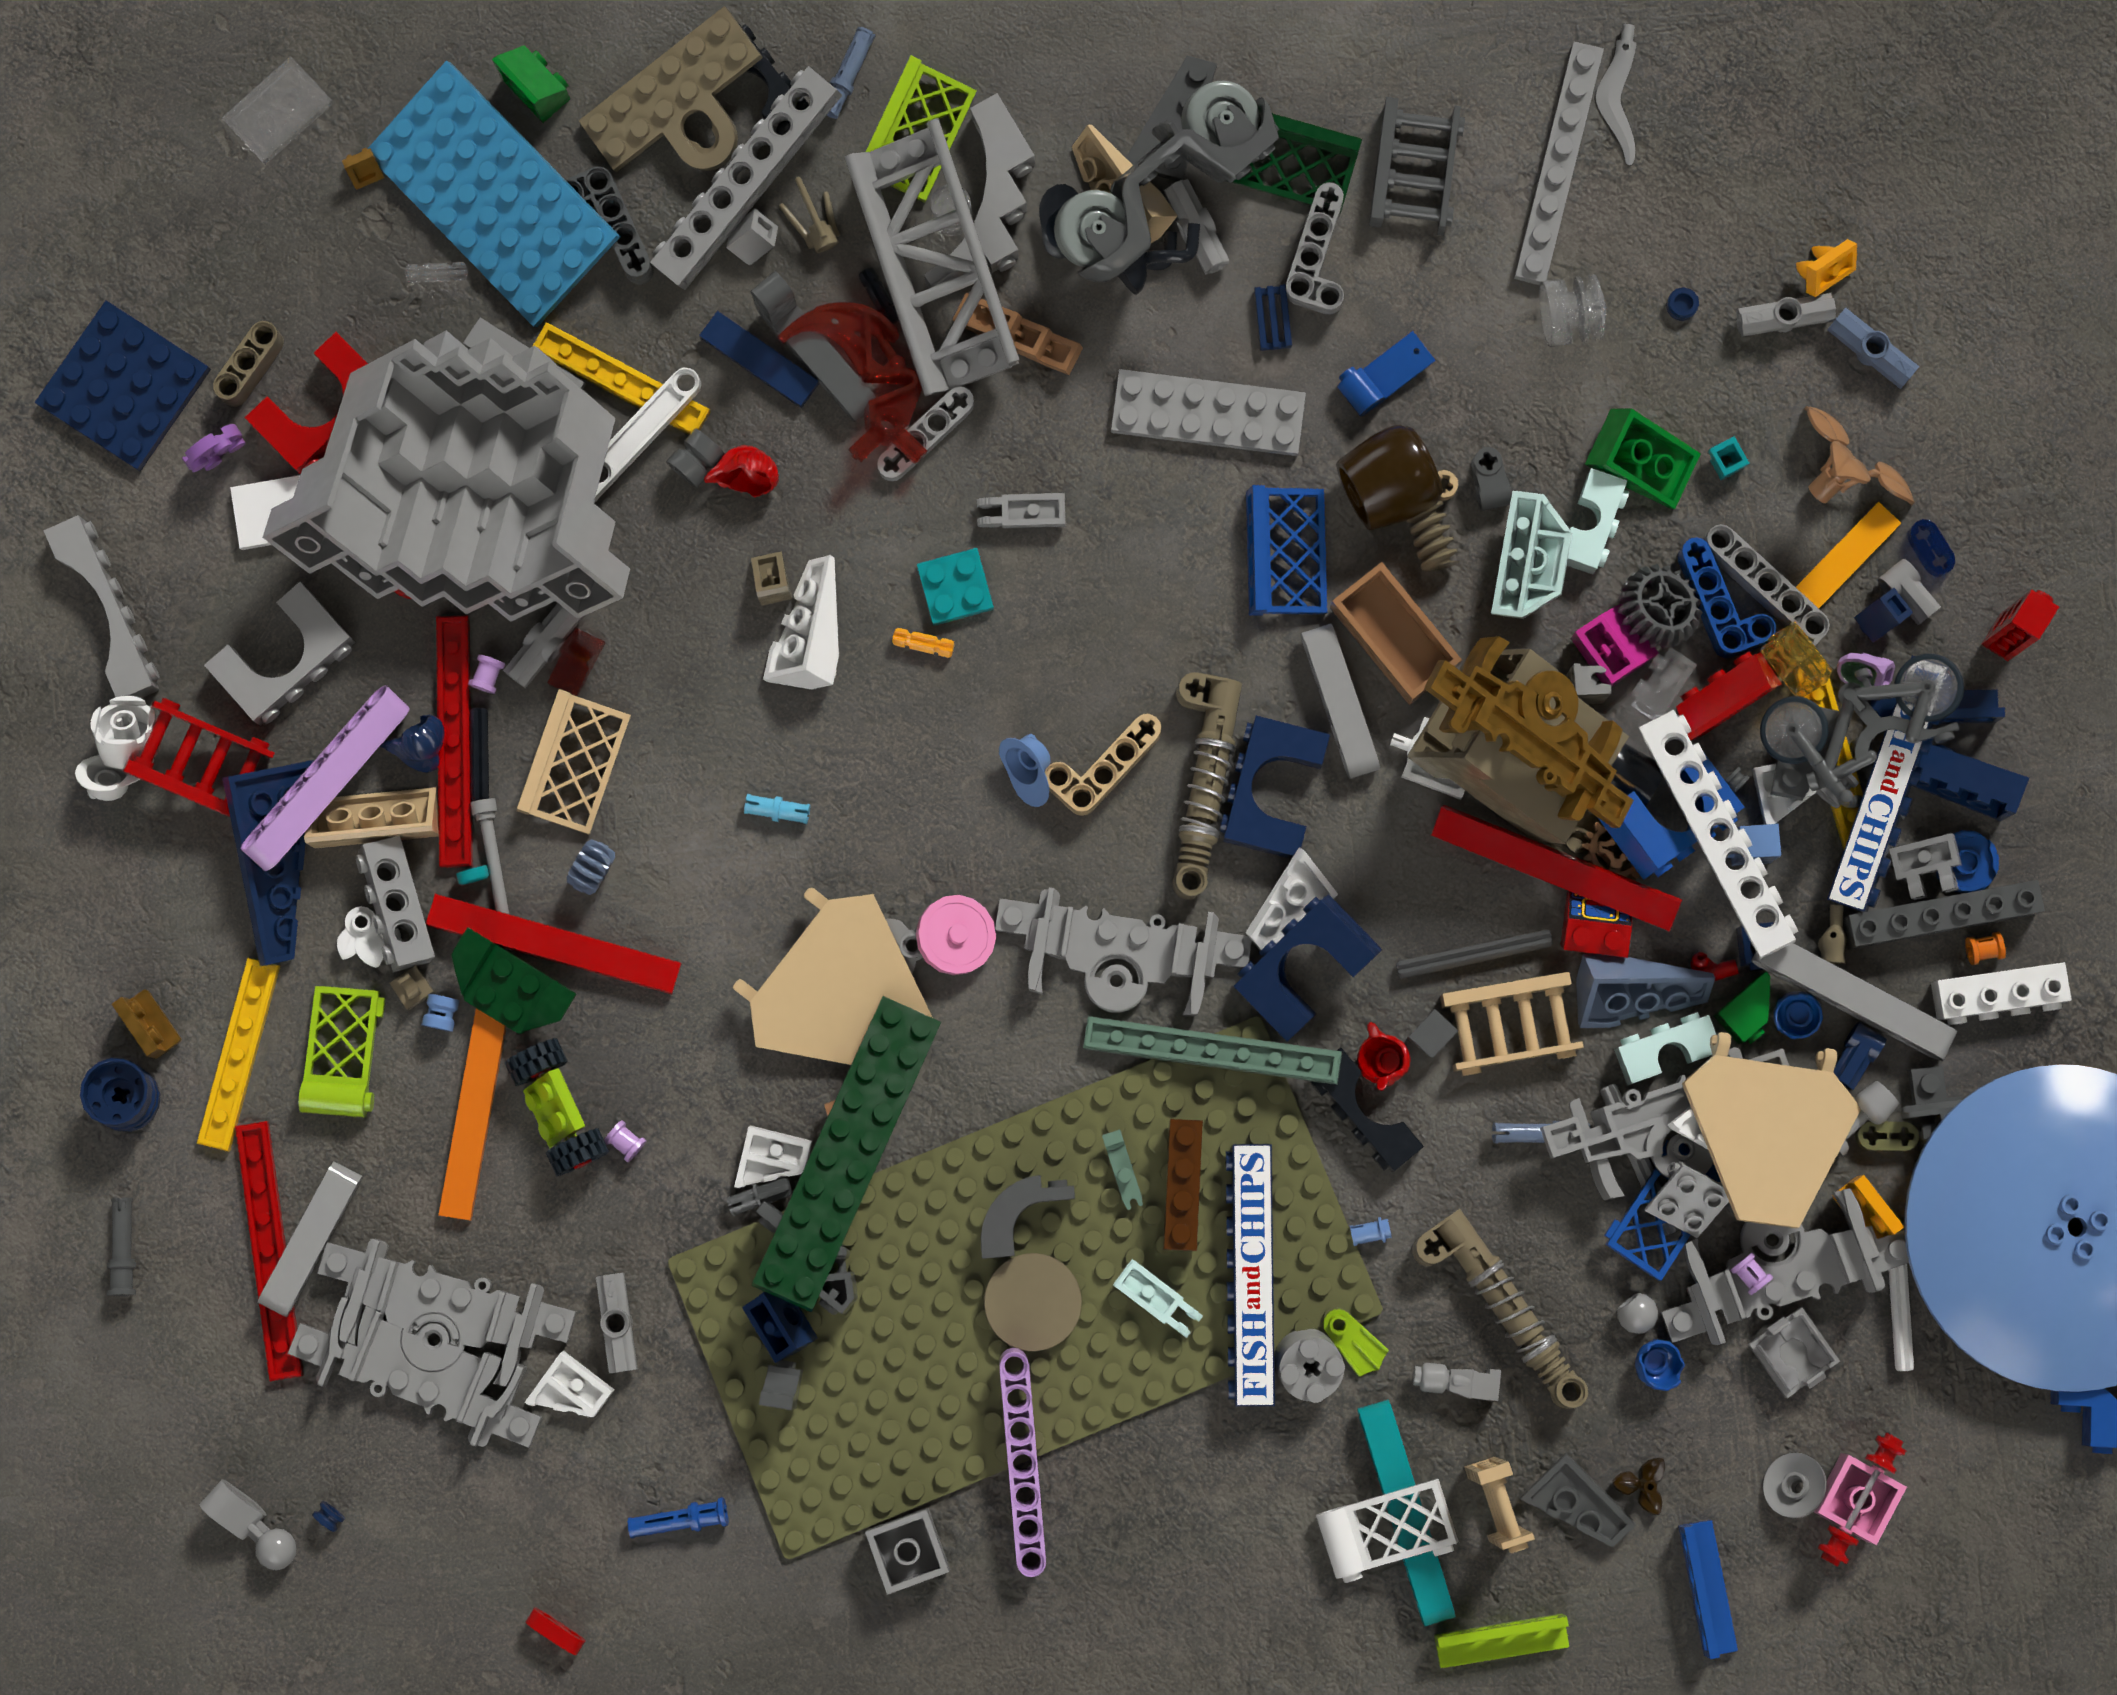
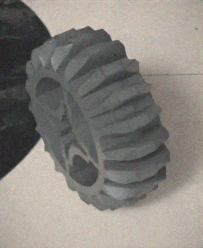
M1658 564L1652 565L1650 568L1645 566L1636 573L1631 574L1620 589L1622 594L1619 595L1617 600L1622 606L1619 608L1618 613L1626 616L1623 619L1622 625L1629 624L1632 629L1629 635L1637 633L1640 636L1639 643L1648 640L1650 648L1660 645L1662 650L1670 646H1679L1684 640H1688L1692 636L1693 631L1698 628L1700 624L1698 619L1701 618L1703 613L1698 609L1701 600L1694 597L1696 589H1691L1688 585L1691 578L1684 580L1680 578L1681 570L1672 573L1669 565L1664 566L1662 569ZM1643 588H1647L1646 600H1642ZM1674 613H1678L1677 625L1673 626Z

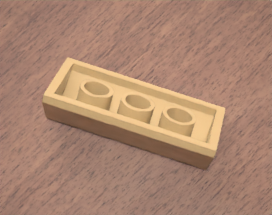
M437 788L335 797L305 831V843L313 848L366 844L395 836H400L401 840L439 837Z

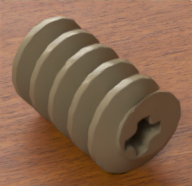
M1438 501L1435 506L1426 512L1406 520L1409 524H1415L1410 528V534L1418 536L1413 541L1415 547L1422 548L1417 552V558L1426 560L1420 566L1422 571H1439L1460 562L1450 559L1458 550L1447 548V545L1454 540V537L1443 536V533L1451 528L1450 525H1440L1439 522L1447 514L1436 512V509L1443 505V501Z

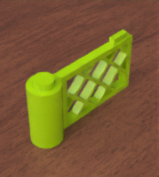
M315 986L304 1078L299 1092V1111L301 1113L364 1118L367 1112H372L374 1093L369 1092V1080L377 1017L383 1018L385 998L380 997L379 991ZM322 995H336L342 1002V1005L327 1015L321 1008ZM342 996H351L346 1001L342 998ZM359 997L371 998L370 1010L360 1018L349 1006ZM347 1008L356 1021L341 1033L332 1022V1019ZM320 1013L324 1017V1019L321 1022H319ZM369 1018L367 1028L363 1022ZM329 1023L338 1036L323 1047L318 1041L317 1035L318 1031ZM358 1026H361L367 1033L366 1042L355 1050L346 1039V1036ZM343 1040L352 1053L337 1064L327 1051ZM317 1044L321 1050L315 1054ZM365 1050L363 1059L359 1054ZM325 1054L335 1067L325 1075H314V1062ZM357 1057L363 1064L362 1078L348 1077L341 1068ZM339 1071L343 1077L333 1075Z

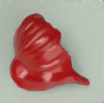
M741 445L727 451L718 464L707 473L704 481L705 483H718L721 487H728L741 493L746 492L756 498L767 494L777 486L779 474L776 463L765 452L754 446Z

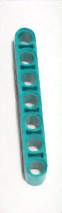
M1389 1400L1358 1408L1359 1419L1382 1494L1416 1485ZM1413 1493V1494H1410V1495H1406V1496H1404V1497H1406V1498H1408V1499L1411 1500L1412 1497H1413V1495H1414V1493ZM1418 1496L1415 1503L1422 1506L1420 1497ZM1398 1499L1390 1500L1387 1510L1390 1515L1401 1520L1408 1505ZM1412 1508L1405 1523L1421 1532L1427 1520L1425 1514ZM1391 1522L1395 1533L1398 1525ZM1402 1528L1397 1538V1543L1406 1550L1413 1549L1418 1536ZM1428 1528L1426 1535L1432 1538L1430 1530ZM1422 1540L1420 1546L1430 1543L1426 1542L1425 1540ZM1433 1550L1403 1559L1424 1627L1455 1618V1611L1438 1556H1434Z

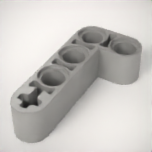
M1330 182L1322 184L1316 191L1286 282L1287 298L1291 303L1329 315L1341 309L1344 299V292L1339 284L1319 277L1342 208L1344 196L1342 189L1337 184ZM1328 193L1334 195V201L1330 203L1327 215L1322 213L1324 198L1328 196ZM1321 222L1327 226L1328 231L1323 236H1316L1311 232V226L1314 223ZM1306 252H1313L1317 255L1318 262L1315 265L1307 266L1301 261V256ZM1300 281L1306 283L1309 290L1305 295L1298 296L1291 291V286L1295 282ZM1326 291H1333L1338 296V301L1334 305H1326L1322 302L1321 295Z

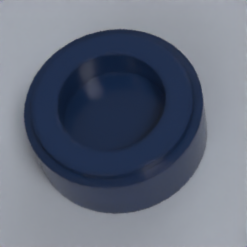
M1684 287L1675 289L1666 302V309L1669 315L1679 321L1692 318L1699 307V299L1696 293Z

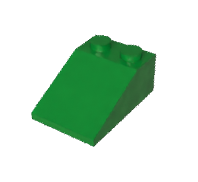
M1617 408L1610 409L1585 465L1589 468L1627 480L1625 488L1670 509H1676L1701 453L1634 409Z

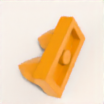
M1847 239L1836 247L1814 246L1811 250L1817 260L1796 263L1797 272L1806 280V293L1817 297L1856 270L1857 243Z

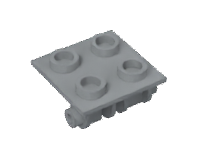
M1681 1161L1677 1163L1671 1162L1667 1169V1173L1671 1174V1178L1644 1210L1698 1238L1729 1200L1721 1182L1709 1178L1706 1174H1701L1700 1171L1686 1166Z

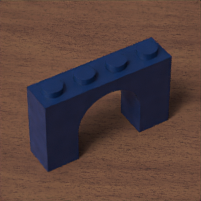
M1257 715L1254 724L1247 722L1243 741L1249 742L1246 754L1239 753L1235 771L1241 772L1238 785L1231 784L1227 802L1233 803L1230 815H1223L1219 832L1225 833L1223 842L1288 859L1293 858L1298 848L1302 846L1307 826L1280 820L1265 814L1254 801L1252 780L1263 766L1274 761H1289L1321 769L1330 734Z
M1329 894L1321 900L1317 897L1311 900L1303 908L1306 915L1299 922L1295 918L1292 919L1280 931L1284 937L1277 944L1271 940L1259 952L1263 958L1255 965L1250 961L1237 974L1241 979L1234 987L1287 1042L1316 1015L1311 1007L1292 989L1286 978L1285 962L1293 947L1302 944H1312L1325 949L1352 977L1356 976L1382 951L1380 946Z

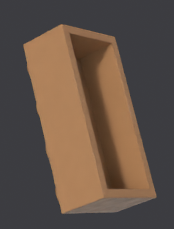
M1382 562L1332 600L1330 609L1409 705L1427 692L1424 687L1438 660H1447L1456 668L1462 661Z

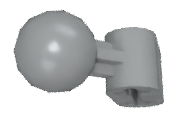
M222 1479L200 1502L201 1509L218 1524L238 1538L244 1540L249 1536L256 1543V1557L265 1568L276 1571L284 1569L292 1563L296 1556V1542L293 1536L284 1529L275 1528L270 1530L262 1522L267 1514L261 1506L228 1481Z

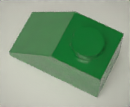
M1767 971L1760 974L1713 1015L1738 1044H1742L1746 1040L1752 1044L1765 1033L1761 1027L1768 1022L1771 979Z

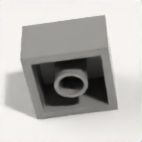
M929 1508L879 1525L865 1532L887 1595L950 1571Z

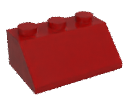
M1750 651L1733 661L1736 667L1725 673L1721 669L1707 678L1709 685L1699 691L1697 687H1694L1680 696L1683 702L1677 705L1676 709L1679 716L1682 714L1685 716L1692 732L1687 734L1691 741L1704 736L1782 685L1761 652L1753 656Z

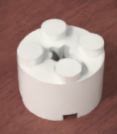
M135 696L115 697L109 700V705L102 710L100 706L92 715L91 730L97 750L104 765L108 768L123 769L127 759L135 761L136 756L140 757L157 720L153 708L146 705L145 700ZM161 741V743H160V745H159V747H158V750H157L155 756L159 753V751H160V749H161L162 741Z

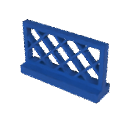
M1252 485L1246 491L1249 616H1262L1263 614H1327L1324 489L1265 488V485ZM1269 496H1280L1289 507L1278 516L1269 507ZM1290 497H1297V499L1293 501ZM1302 497H1316V511L1310 517L1296 504ZM1291 509L1305 521L1295 532L1282 520ZM1315 516L1317 517V524L1312 520ZM1270 517L1274 520V522L1271 525ZM1276 524L1290 536L1280 547L1270 539V530ZM1307 524L1317 533V542L1311 548L1297 535ZM1292 539L1306 552L1296 563L1282 551ZM1270 547L1275 551V553L1271 557ZM1277 555L1291 567L1281 578L1271 570V561ZM1308 555L1318 564V572L1311 579L1298 567ZM1293 570L1306 582V585L1297 594L1283 582ZM1317 577H1318V586L1314 583V581L1317 579ZM1271 578L1276 582L1272 587ZM1278 585L1292 598L1285 606H1272L1271 592ZM1310 586L1319 595V606H1307L1299 596ZM1295 601L1299 606L1290 605Z

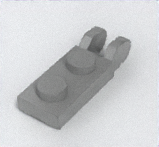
M1065 493L1002 495V497L977 499V507L982 509L1002 507V516L978 518V527L1028 528L1066 526Z

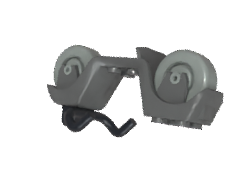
M1215 81L1208 83L1194 91L1187 99L1181 117L1182 130L1178 131L1174 122L1168 120L1156 125L1151 133L1160 143L1116 179L1111 186L1110 193L1101 190H1089L1067 200L1057 214L1054 233L1062 254L1072 263L1083 267L1076 273L1087 280L1097 283L1107 282L1117 276L1133 294L1138 295L1144 288L1147 279V269L1165 270L1172 263H1187L1192 260L1197 254L1199 247L1200 224L1188 223L1186 248L1184 250H1176L1178 232L1166 231L1164 250L1148 251L1151 246V236L1139 187L1146 185L1158 174L1155 171L1157 167L1160 169L1164 165L1167 166L1179 156L1218 183L1226 180L1231 183L1235 179H1241L1252 169L1251 162L1254 163L1259 159H1264L1276 148L1273 143L1279 138L1277 132L1279 128L1274 122L1269 104L1262 97L1254 100L1245 88L1234 82Z

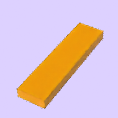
M1878 502L1796 588L1817 608H1820L1896 530L1901 522Z

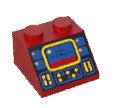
M1567 890L1560 942L1561 947L1568 951L1628 958L1632 932V916Z

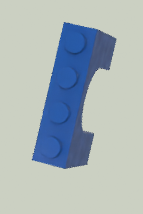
M1706 756L1707 760L1702 763L1707 773L1714 771L1722 786V789L1717 792L1722 801L1729 800L1735 812L1738 813L1745 808ZM1686 768L1681 772L1680 778L1684 783L1692 784L1698 780L1699 773L1694 768ZM1633 791L1628 796L1634 801L1620 828H1612L1601 819L1599 820L1643 880L1653 873L1659 877L1673 867L1670 862L1676 857L1680 862L1693 853L1695 850L1692 845L1698 841L1689 824L1684 832L1672 831L1659 824ZM1702 796L1697 799L1695 806L1700 812H1709L1714 807V801L1708 796ZM1737 818L1732 819L1734 823L1738 821ZM1724 825L1714 826L1710 831L1711 837L1714 838L1715 836H1717L1713 830L1716 829L1718 826L1722 831H1724L1727 827Z

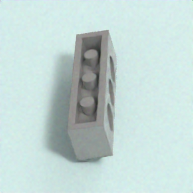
M400 836L363 844L358 850L359 855H356V864L359 873L365 874L368 884L364 886L365 896L368 903H373L376 915L373 916V922L377 934H382L385 946H382V954L386 965L391 964L392 971L396 972L430 963L435 958ZM377 869H388L392 874V880L384 881L380 879L377 875ZM394 898L398 900L401 910L391 911L386 906V899ZM395 929H405L409 933V941H399L395 936Z

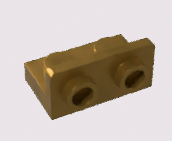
M142 990L131 999L120 997L111 1004L147 1057L157 1059L182 1041V1038L148 990Z

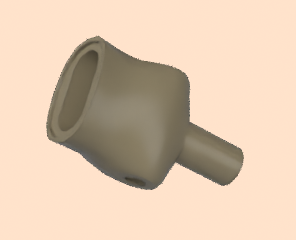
M1830 905V927L1819 939L1818 948L1822 959L1832 964H1846L1845 949L1847 936L1843 929V905Z

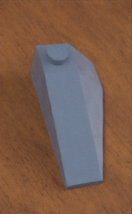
M1583 954L1576 977L1578 1025L1580 1028H1611L1621 1025L1620 1020L1638 1016L1639 1020L1649 1018L1650 1012L1666 1008L1672 1012L1706 1003L1709 1000L1715 976L1713 973L1632 957Z

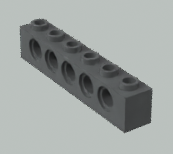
M2033 880L1848 915L1843 918V929L1847 936V948L1852 950L2033 916L2044 912L2045 909L2039 881Z

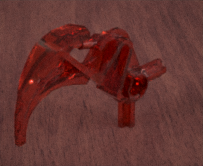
M852 302L828 303L817 306L815 309L800 316L778 335L777 338L784 344L791 337L802 332L823 334L834 340L844 349L859 376H862L864 383L905 385L868 401L864 410L865 430L867 432L848 449L855 460L858 459L860 462H863L879 445L890 446L894 444L914 464L918 463L928 452L906 430L921 394L922 386L917 372L906 367L905 359L897 355L889 342L895 343L899 339L898 330L882 313L864 304ZM836 319L838 323L834 324L831 320ZM854 332H859L860 336L858 337ZM871 336L877 338L880 348L889 360L885 366L877 363L872 358ZM881 421H889L894 426V429H886L882 426Z

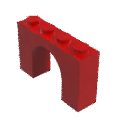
M337 332L314 352L318 360L340 381L343 395L350 373L368 364ZM267 396L244 418L301 474L303 468L324 457L337 415L331 421L321 426H301L288 418Z

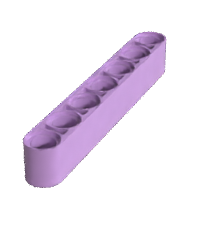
M386 685L376 690L245 839L241 850L264 871L273 868L409 712V707Z
M1010 1348L1000 1356L999 1370L1015 1554L1018 1570L1027 1577H1035L1043 1572L1046 1566L1030 1371L1026 1354L1018 1348ZM1013 1356L1019 1357L1023 1361L1021 1370L1015 1373L1005 1368L1006 1360ZM1014 1389H1020L1026 1394V1399L1019 1405H1013L1007 1399L1008 1394ZM1016 1422H1024L1028 1425L1029 1431L1023 1437H1016L1010 1432L1012 1425ZM1021 1454H1025L1032 1459L1030 1466L1024 1470L1018 1469L1013 1465L1014 1459ZM1022 1487H1029L1034 1491L1033 1498L1028 1502H1022L1016 1497L1017 1491ZM1027 1519L1033 1520L1037 1524L1035 1532L1029 1535L1019 1530L1021 1522ZM1034 1552L1040 1557L1038 1564L1033 1567L1024 1565L1022 1558L1026 1553Z

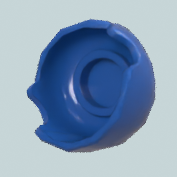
M1788 992L1778 999L1774 1007V1023L1778 1031L1791 1039L1810 1037L1819 1030L1822 1023L1821 1004L1814 996L1807 992Z
M1654 1339L1639 1349L1635 1359V1368L1638 1378L1652 1389L1668 1391L1681 1383L1680 1374L1685 1364L1675 1345L1670 1341Z

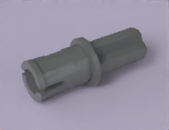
M782 1178L762 1186L755 1184L753 1189L728 1196L727 1204L730 1206L739 1202L742 1203L729 1209L732 1216H737V1214L760 1207L764 1201L772 1203L792 1195L789 1181L786 1178Z

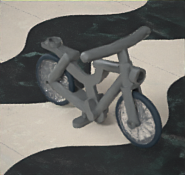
M1938 654L1915 656L1900 668L1895 678V683L1890 685L1871 686L1870 679L1873 678L1871 670L1864 668L1855 671L1856 678L1862 681L1864 687L1857 683L1849 682L1840 688L1838 697L1842 706L1825 759L1820 754V751L1825 746L1828 738L1827 718L1816 703L1804 697H1786L1776 701L1767 709L1760 725V737L1763 746L1773 758L1783 763L1800 764L1809 761L1814 770L1806 773L1811 791L1827 787L1838 799L1840 805L1847 808H1859L1863 797L1861 795H1853L1840 781L1876 761V752L1869 749L1872 740L1878 734L1885 730H1898L1905 733L1906 740L1913 744L1931 738L1935 739V743H1941L1955 738L1953 732L1960 730L1957 722L1937 729H1924L1925 722L1939 721L1952 714L1962 700L1964 693L1963 677L1958 667L1951 660ZM1895 698L1901 710L1911 717V720L1896 716L1881 718L1867 701ZM1853 711H1855L1867 727L1858 738L1855 747V758L1836 767Z

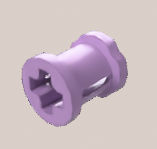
M479 654L477 657L479 661L474 678L469 680L468 685L478 690L495 694L496 688L494 685L500 669H504L505 663Z
M621 1120L608 1133L604 1141L607 1145H613L625 1156L624 1160L630 1162L647 1141L644 1138L639 1139L625 1127L626 1123Z
M1753 1252L1730 1269L1731 1273L1737 1274L1749 1288L1748 1293L1750 1296L1773 1279V1276L1766 1274L1754 1260L1755 1255Z

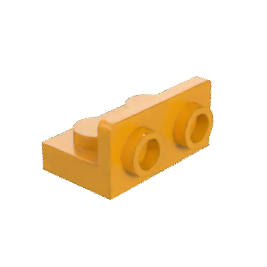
M1865 1175L1854 1177L1837 1190L1851 1189L1863 1213L1865 1227L1872 1226L1877 1239L1887 1235H1895L1904 1228L1903 1224ZM1832 1195L1833 1199H1834V1200L1836 1201V1203L1839 1205V1203L1837 1202L1836 1198Z

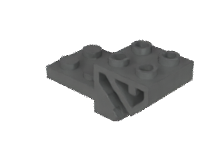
M764 1201L756 1211L762 1216L758 1222L772 1233H775L783 1214L770 1203ZM843 1245L834 1261L838 1264V1271L828 1275L819 1295L822 1298L819 1304L832 1315H836L838 1312L846 1314L858 1299L855 1273L847 1272L846 1260L850 1256V1251Z

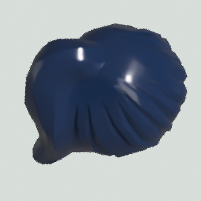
M430 714L420 716V723L406 729L400 738L386 740L379 747L385 748L396 755L408 767L420 772L430 773L436 770L439 765V751L442 748L445 734L442 722L436 716Z

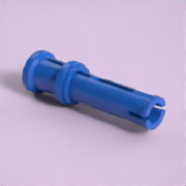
M724 1497L718 1498L717 1502L700 1505L697 1502H692L686 1509L635 1518L630 1517L628 1518L630 1538L634 1539L635 1537L691 1528L692 1531L698 1532L701 1531L702 1527L719 1524L722 1527H727L729 1519L726 1501Z

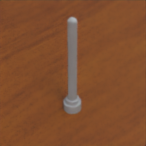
M495 798L473 801L470 803L472 816H476V821H480L495 909L496 911L509 914L493 825L495 812H497Z

